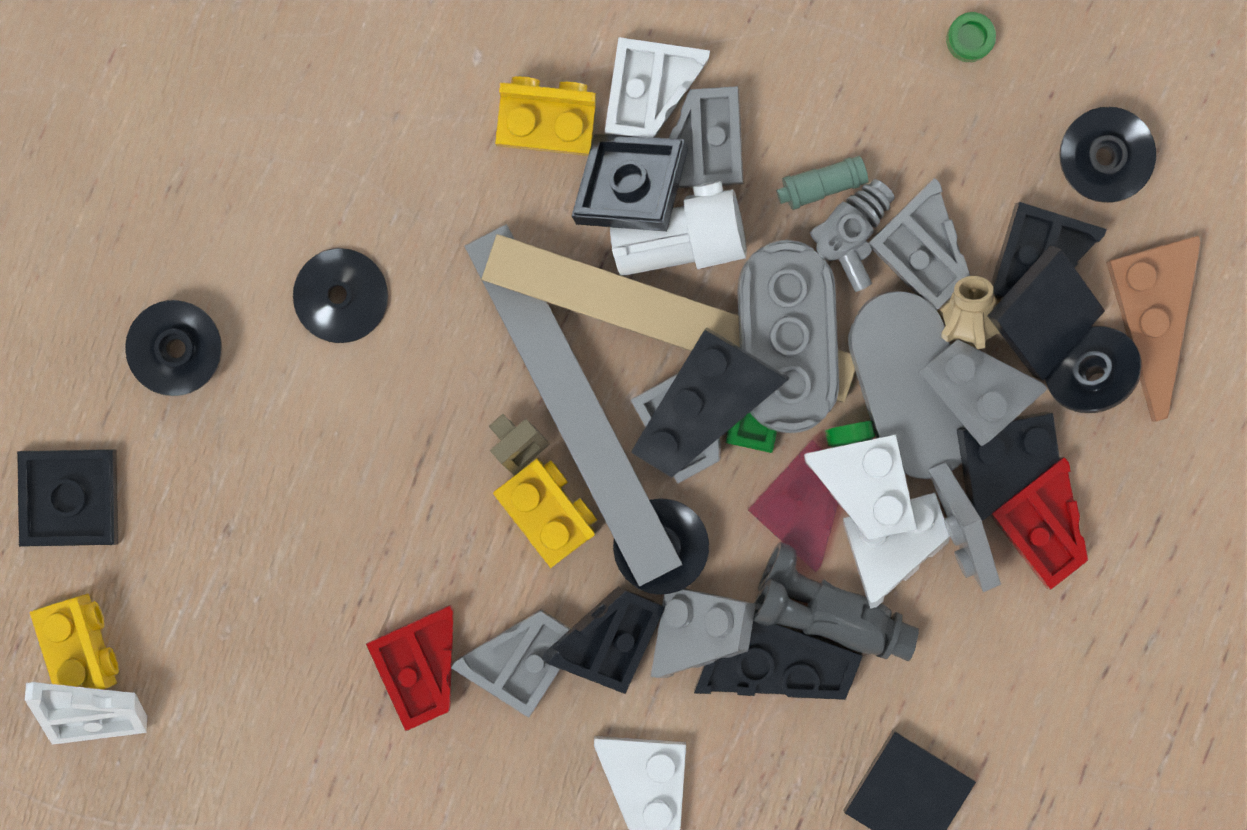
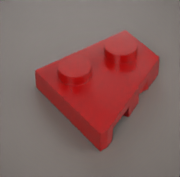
M1060 457L1058 462L990 515L1046 589L1049 590L1053 589L1089 561L1085 540L1080 534V515L1077 501L1073 499L1068 473L1071 472L1070 465L1065 457Z
M448 605L366 643L405 732L450 711L454 609L452 605Z

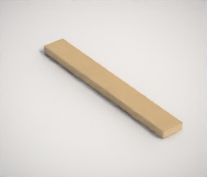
M496 234L481 279L482 281L692 351L706 327L740 347L738 315ZM838 350L839 392L837 401L845 402L855 368L850 353Z

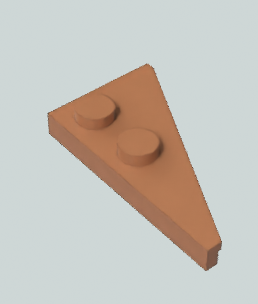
M1199 236L1106 262L1127 336L1135 343L1141 356L1142 373L1140 382L1152 422L1167 419L1169 415L1201 244Z

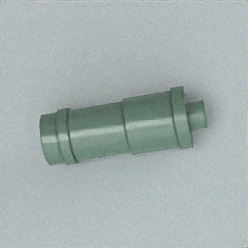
M860 156L849 157L841 162L817 170L812 169L797 175L783 177V188L777 189L776 192L780 204L788 202L791 209L796 210L800 206L822 200L826 196L851 188H859L860 185L868 183V174Z

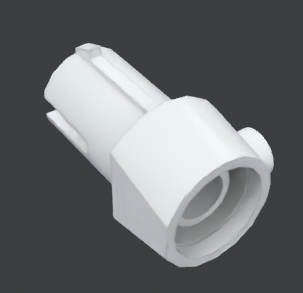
M712 181L693 186L694 195L686 196L684 206L673 208L667 232L610 227L613 256L620 275L625 276L693 262L696 263L697 269L746 258L747 248L744 228L734 190L723 191L721 181Z

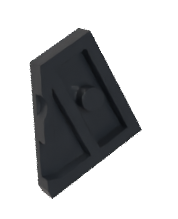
M1022 202L1015 203L991 282L994 296L1003 299L1050 245L1061 249L1075 268L1079 264L1078 261L1091 247L1101 241L1107 229Z
M1050 412L1016 417L983 446L976 441L966 428L957 429L966 494L982 521L1060 460L1054 416Z
M618 586L546 650L542 660L551 666L626 694L665 607L658 602Z

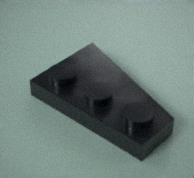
M706 327L631 453L668 476L673 477L787 382L789 377Z
M753 621L748 652L730 658H720L715 660L714 663L703 666L694 688V694L734 692L737 695L755 696V693L782 694L791 698L846 700L863 655L825 637L804 634L802 629L780 624L767 626Z

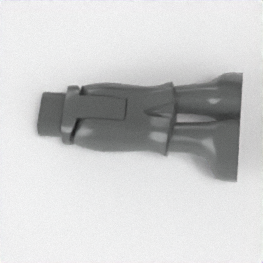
M779 542L776 545L758 586L760 593L754 602L756 606L753 621L767 626L780 624L802 629L804 634L820 635L857 652L875 655L883 659H888L890 655H894L906 661L911 660L916 648L919 628L902 622V614L895 612L892 615L890 608L882 603L870 609L866 596L837 588L824 579L819 583L805 577L796 570V550L783 542ZM791 599L808 603V606L801 605Z

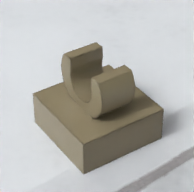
M502 414L489 425L490 429L501 440L490 451L513 475L521 471L550 445L545 437L527 419L516 427L511 420Z

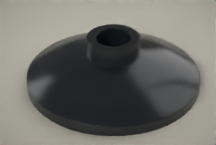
M1118 107L1095 108L1075 119L1066 130L1060 145V165L1069 185L1083 197L1100 203L1119 202L1138 193L1149 181L1156 163L1155 141L1147 125L1135 114ZM1099 149H1106L1110 152L1112 159L1109 165L1104 166L1097 161L1096 153Z
M329 249L312 257L299 271L293 287V304L300 322L314 336L332 343H350L364 338L379 325L387 309L388 288L379 267L364 254L351 249ZM336 286H343L347 292L346 299L340 304H334L330 299V292Z
M167 300L149 306L135 318L126 337L125 353L131 372L144 387L161 395L182 396L199 390L214 376L221 361L222 340L215 322L204 310L185 301ZM175 340H181L185 345V352L179 358L173 357L170 353V345Z
M1092 326L1045 378L1052 397L1063 407L1079 413L1103 412L1121 404L1133 393L1141 377L1142 360L1137 346L1126 334L1110 327ZM1094 374H1104L1097 380L1089 381L1090 377Z
M651 499L649 501L683 565L639 587L615 538L613 540L614 558L622 575L636 588L652 594H671L691 585L703 571L709 554L708 534L699 516L685 504L671 499Z

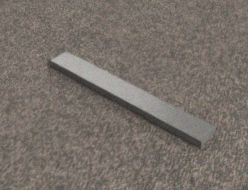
M507 224L464 246L481 279L496 234L514 239ZM482 281L639 587L683 565L548 303Z

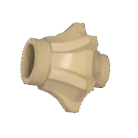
M968 276L960 279L955 284L951 298L937 310L944 321L945 328L941 333V338L946 342L959 339L972 347H976V349L985 348V341L995 334H1000L987 316L1001 299L994 296L993 286L987 279L979 276Z

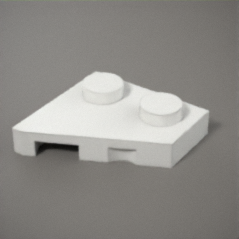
M618 37L605 135L655 138L708 62L710 50Z
M896 435L804 454L805 463L830 491L829 493L847 512L867 540L917 530Z
M935 493L910 499L917 528L915 531L867 540L854 524L851 517L843 518V525L870 609L879 606L892 589L902 580L906 581L919 570L921 563L928 557H933L949 543L950 535L946 529L944 517Z
M37 682L26 683L25 701L52 745L147 733V715L135 693Z
M595 736V750L628 829L680 830L686 742Z

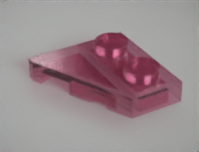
M810 440L747 510L783 543L792 546L796 550V555L817 572L823 561L838 503L814 471L805 463L804 454L823 450L813 440Z

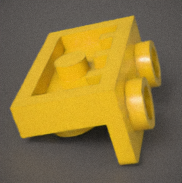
M521 76L512 77L511 83H500L496 146L582 156L589 155L593 137L596 93L587 92L588 85L577 82H559V89L539 87L540 80Z
M536 458L527 467L495 490L493 494L551 569L596 535L591 525L598 520L581 498L573 503L562 489L568 481L554 462L550 460L544 465L539 458Z
M89 593L29 612L52 684L102 690L117 684L115 675L119 673L117 658L111 647H105L100 629L104 628L103 614L96 601L91 602Z

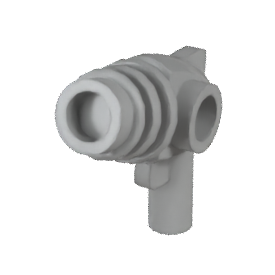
M874 179L869 185L865 184L862 187L863 191H857L854 195L848 197L846 202L839 204L825 222L819 224L810 232L811 237L817 243L816 250L820 258H824L826 261L839 259L855 292L872 284L861 262L872 251L870 244L866 240L874 232L872 227L876 228L879 225L880 219L885 214L884 211L890 209V203L895 199L892 191L877 179Z

